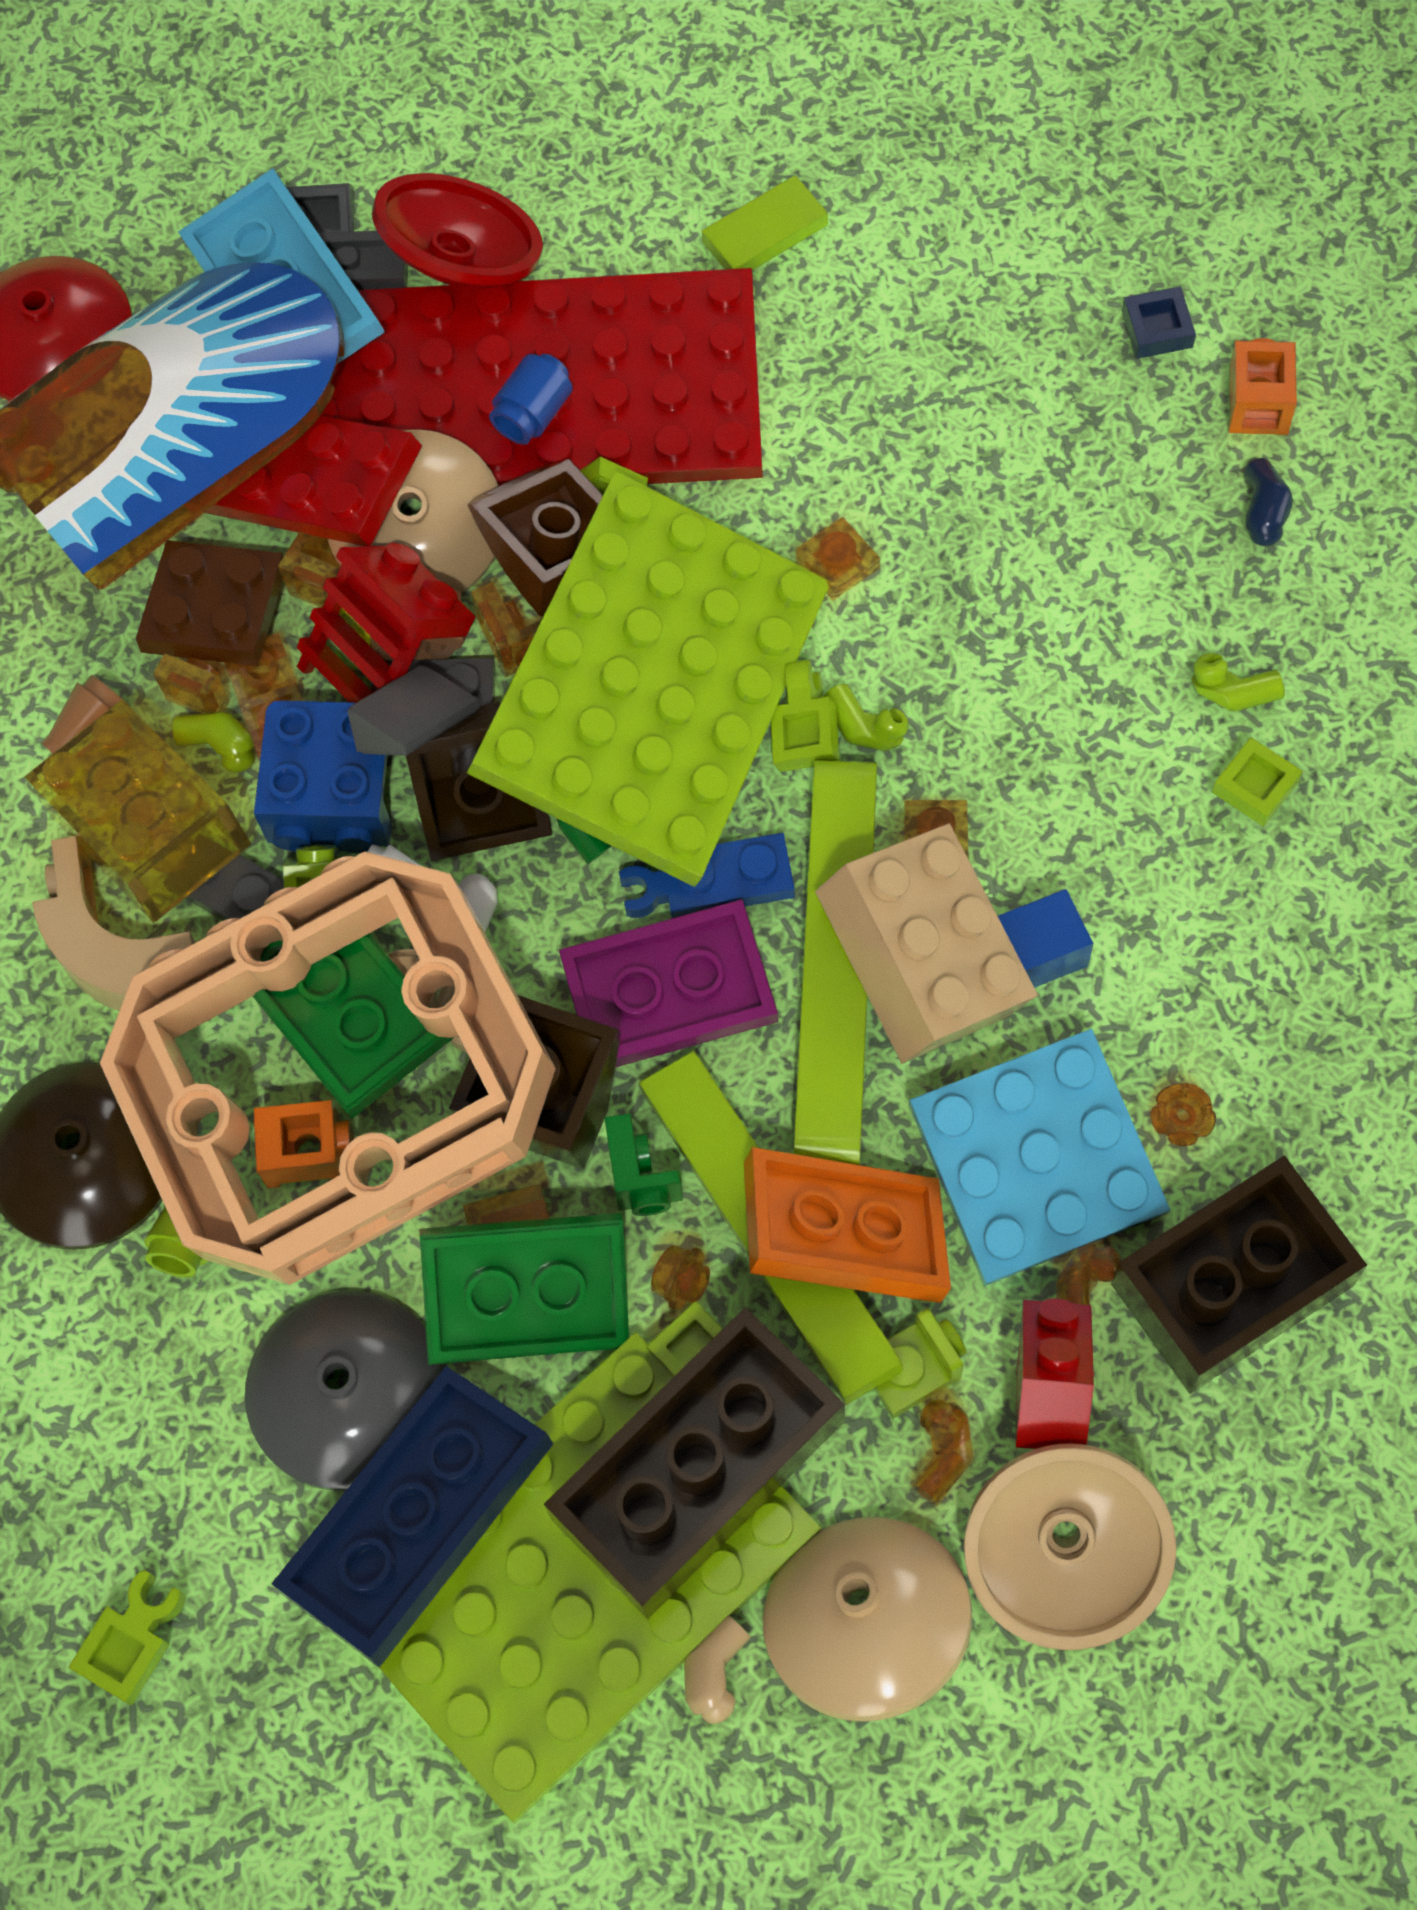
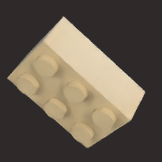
M950 823L845 864L815 891L901 1064L997 1023L1038 996Z

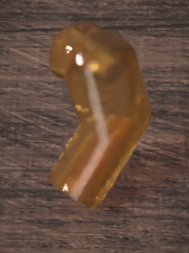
M1094 1243L1080 1247L1057 1277L1056 1298L1068 1300L1074 1304L1090 1305V1293L1097 1286L1098 1282L1112 1281L1117 1264L1120 1262L1119 1253L1110 1246L1097 1248Z
M942 1399L930 1401L921 1412L920 1424L931 1437L934 1456L911 1483L916 1492L935 1506H938L970 1466L974 1457L967 1414L958 1404L947 1403Z

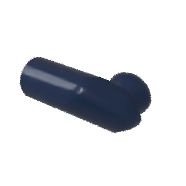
M1259 458L1251 461L1244 470V478L1254 491L1245 516V525L1247 530L1250 531L1251 540L1255 544L1271 546L1282 538V526L1290 514L1293 497L1290 488L1271 462L1265 458Z

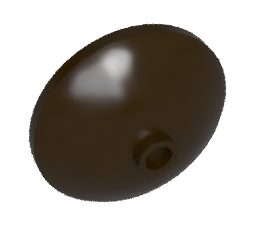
M74 1063L47 1071L20 1088L0 1111V1212L16 1230L26 1237L43 1245L59 1249L77 1250L99 1247L123 1238L137 1229L162 1203L163 1200L100 1063ZM72 1133L80 1134V1141L74 1148L69 1150L61 1149L62 1141L67 1135Z

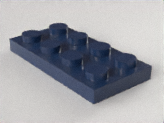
M446 1366L271 1584L280 1594L380 1668L554 1443L545 1431Z

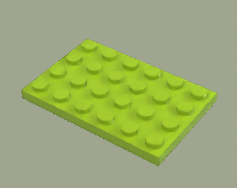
M615 470L467 774L695 887L703 877L786 687L785 664L797 662L831 581Z
M637 1332L534 1424L548 1434L554 1443L379 1668L514 1824L685 1662L687 1656L728 1615L733 1617L774 1578L777 1571L804 1544L821 1531V1527L781 1486L647 1619L551 1520L544 1503L673 1378L667 1369L647 1349L648 1344Z

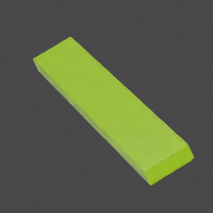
M692 1051L639 1082V1086L649 1105L749 1257L744 1161L752 1147H759L695 1051ZM761 1275L845 1405H848L903 1371L902 1361L853 1289Z

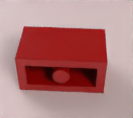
M1057 1298L1045 1301L1023 1299L1016 1366V1448L1038 1449L1056 1444L1087 1445L1094 1389L1091 1305L1074 1304L1068 1300Z

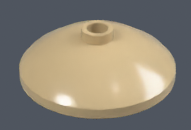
M402 430L411 432L420 442L422 448L371 546H386L389 543H399L411 548L420 556V562L438 580L463 594L485 575L496 558L476 525L468 504L474 497L497 487V481L480 456L459 440L434 431ZM408 499H416L422 505L417 514L406 516L400 512L402 503ZM328 539L331 551L340 567L342 563L336 558L339 548L360 546Z
M1056 1444L1034 1449L1016 1457L1000 1468L985 1483L974 1500L967 1518L964 1532V1558L967 1574L976 1597L988 1614L1004 1629L1038 1646L1059 1650H1082L1108 1644L1123 1637L1142 1624L1153 1613L1165 1595L1172 1579L1176 1560V1537L1174 1525L1162 1495L1147 1475L1125 1458L1099 1447L1083 1444ZM1061 1522H1072L1077 1526L1076 1532L1071 1537L1060 1538L1053 1534L1054 1528Z
M864 1517L846 1520L828 1526L818 1532L777 1571L768 1590L763 1612L765 1645L771 1662L783 1683L798 1699L809 1707L825 1715L849 1721L865 1722L892 1718L920 1706L933 1697L950 1680L961 1663L969 1643L972 1628V1604L963 1573L951 1553L937 1539L924 1530L903 1521L883 1517ZM866 1590L870 1592L869 1597L862 1604L850 1605L847 1603L849 1596L855 1591Z

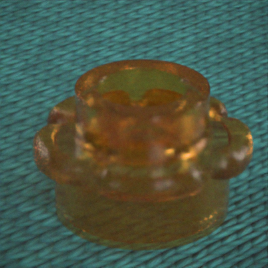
M1180 1083L1168 1086L1158 1093L1156 1097L1157 1106L1152 1108L1150 1114L1151 1123L1157 1133L1168 1136L1170 1143L1182 1147L1191 1146L1197 1142L1199 1137H1207L1213 1131L1216 1123V1114L1212 1110L1210 1097L1200 1087L1189 1083ZM1185 1110L1188 1112L1189 1118L1187 1120H1180L1177 1117V1112Z
M672 1245L659 1258L653 1271L651 1289L654 1294L663 1297L665 1301L669 1302V1308L680 1309L687 1302L694 1303L698 1301L704 1294L710 1279V1269L704 1265L705 1257L703 1251L698 1247L689 1250Z

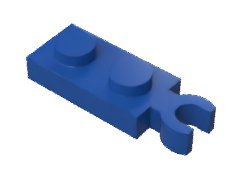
M784 832L717 844L703 877L695 887L663 871L652 872L643 866H629L619 871L621 887L640 885L646 889V893L641 898L624 901L626 916L630 918L645 917L651 914L658 905L669 903L671 918H676L741 899L746 907L795 898V887Z

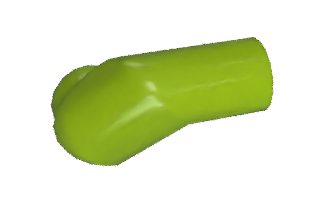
M1216 653L1201 655L1193 665L1195 674H1193L1191 680L1197 693L1228 711H1240L1280 700L1285 696L1283 680L1276 669L1241 678L1228 671L1227 662L1223 660L1221 655Z

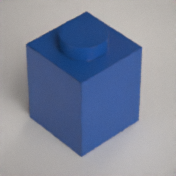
M1067 889L998 915L1034 988L1089 966L1094 943Z

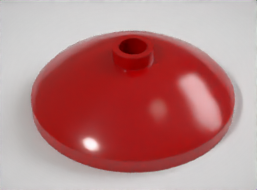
M415 173L396 177L386 182L378 190L372 207L374 226L388 248L412 268L436 281L449 285L470 288H495L511 284L525 278L535 270L543 249L540 231L524 210L500 193L459 177L435 173Z
M69 256L32 258L12 265L0 272L1 398L11 401L75 352L132 316L127 296L112 275L91 262ZM121 341L95 343L12 402L42 406L64 403L81 397L100 386L116 371L125 358L130 344Z

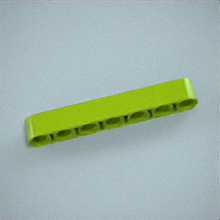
M815 760L794 1154L860 1165L867 994L815 891L845 864L874 852L877 762Z

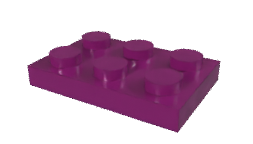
M742 899L559 950L576 1015L619 1029L621 1032L615 1068L778 1022V1012Z

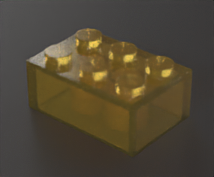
M123 700L115 704L24 776L54 820L70 836H77L86 853L153 923L158 921L251 845L229 805Z

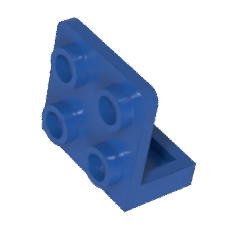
M274 701L267 707L254 807L255 818L267 843H273L276 847L288 851H296V848L310 846V844L335 845L338 849L350 853L368 852L373 844L384 847L390 845L392 823L383 801L388 755L362 754V752H357L348 717V709L355 703Z

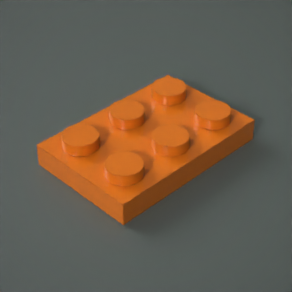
M755 1147L751 1148L744 1161L749 1268L751 1274L941 1303L951 1289L939 1178Z

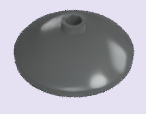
M340 1291L320 1295L299 1304L284 1314L273 1324L257 1346L251 1359L245 1383V1407L248 1422L260 1448L284 1473L312 1487L344 1491L353 1483L443 1371L444 1367L443 1364L428 1365L426 1328L410 1311L400 1304L380 1295L360 1291ZM338 1369L347 1370L349 1372V1379L344 1387L336 1390L327 1387V1378L333 1371Z

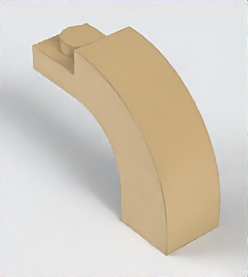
M77 836L51 840L53 864L45 865V880L50 898L32 902L39 931L63 969L81 990L101 1004L120 1011L133 976L148 969L150 962L158 955L174 949L183 950L196 942L190 931L150 939H128L112 934L102 928L98 923L90 857Z

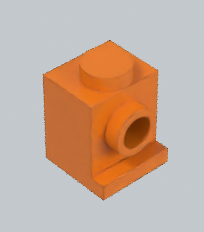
M1268 338L1235 341L1229 366V433L1288 435L1297 404L1296 342H1276Z
M332 1100L254 1108L256 1171L267 1188L280 1187V1184L331 1179L340 1175V1156L346 1146L354 1140L351 1121H340V1115ZM310 1140L320 1143L318 1152L298 1154L299 1148L303 1143Z

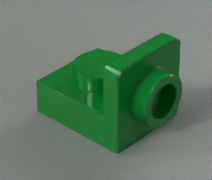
M631 1114L604 1117L618 1211L631 1209L634 1215L651 1216L668 1211L671 1208V1202L683 1201L679 1171L674 1170L640 1176V1174L652 1172L647 1133L633 1134Z

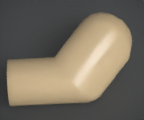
M729 1615L687 1656L684 1662L685 1701L693 1714H701L705 1722L710 1724H718L725 1721L735 1708V1697L726 1690L725 1665L751 1638Z

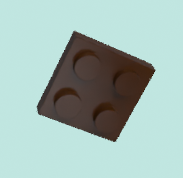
M166 540L136 635V642L140 652L258 666L287 568L283 553Z

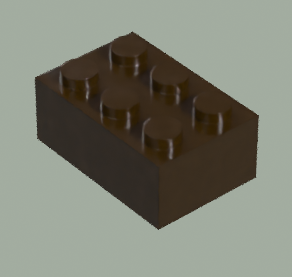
M1284 1155L1118 1262L1111 1285L1185 1389L1191 1394L1354 1287L1367 1264Z

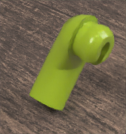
M848 684L836 685L823 695V697L829 696L836 704L838 729L849 744L885 752L898 747L903 742L904 735L908 731L909 722L900 710L896 708H891L890 711L882 709L879 714L864 712Z
M215 712L174 717L172 724L173 737L178 746L209 744L218 755L222 756V766L229 772H242L251 768L254 764L255 755L252 748L255 746L253 736L233 715Z

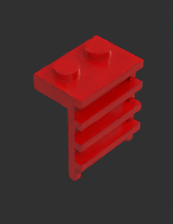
M389 543L386 546L340 547L336 558L342 563L336 577L326 578L322 588L328 593L323 607L313 608L309 618L315 623L310 637L299 639L296 648L302 655L296 667L303 674L312 673L314 668H316L348 702L357 703L373 692L326 645L328 638L380 689L407 673L423 639L466 637L476 616L457 599V593L451 586L438 580L420 562V556L411 548L399 543ZM341 608L393 659L391 666L339 615Z

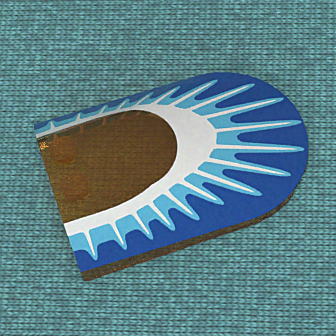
M260 262L238 263L201 273L175 287L75 352L1 407L0 466L27 507L79 571L97 589H104L290 447L315 423L335 391L331 380L338 357L344 356V335L338 314L325 293L313 281L301 273L284 266Z

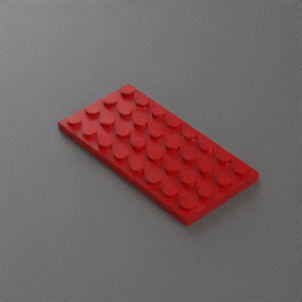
M752 268L516 281L495 288L440 285L358 290L385 332L335 365L325 390L308 412V414L396 430H428L448 435L467 445L480 456L491 470L498 486L533 469L564 459H569L581 470L599 457L647 477V484L763 478ZM534 354L540 356L541 354H548L558 359L569 372L568 378L572 384L573 391L540 437H532L529 443L525 445L515 443L504 437L492 425L489 419V414L493 410L492 400L525 355Z

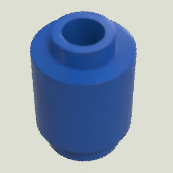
M534 354L525 355L492 400L493 410L489 414V419L495 429L507 439L522 445L528 444L532 437H540L573 391L572 384L568 378L569 372L558 359L548 354H541L540 356Z

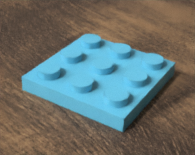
M1092 1029L909 1100L908 1105L984 1287L1166 1215L1171 1211Z

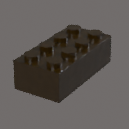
M745 1307L544 1503V1506L551 1520L628 1600L649 1619L845 1422V1404Z

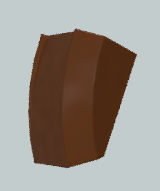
M569 459L533 469L474 497L468 504L476 525L497 561L524 599L541 617L544 616L603 496Z

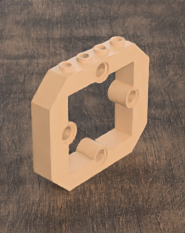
M365 851L355 857L345 856L332 861L322 870L320 876L300 887L281 889L270 895L265 900L264 906L240 919L231 918L214 925L207 932L206 937L183 950H170L154 958L150 962L148 969L132 977L100 1061L103 1072L183 1246L204 1260L288 1285L297 1282L525 1158L556 1069L470 903L452 875ZM399 918L420 959L409 968L403 979L401 992L405 1005L428 1032L438 1037L446 1038L459 1035L489 1095L400 1143H397L393 1138L383 1133L370 1132L357 1136L346 1146L340 1156L339 1176L259 1219L232 1163V1159L243 1150L248 1141L250 1130L248 1118L243 1110L221 1090L210 1084H195L175 1038L253 997L256 992L262 989L282 992L297 986V983L305 979L312 964ZM283 941L282 948L277 956L265 962L260 961L265 947L270 943ZM445 986L455 987V992L450 1002L439 1008H429V1001L434 992ZM218 1111L219 1118L215 1128L206 1135L198 1136V1125L202 1118L209 1113ZM392 1160L393 1170L389 1179L381 1185L375 1187L368 1186V1175L372 1167L378 1162Z

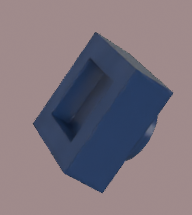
M1181 286L1124 297L1122 313L1136 359L1194 347L1196 332Z

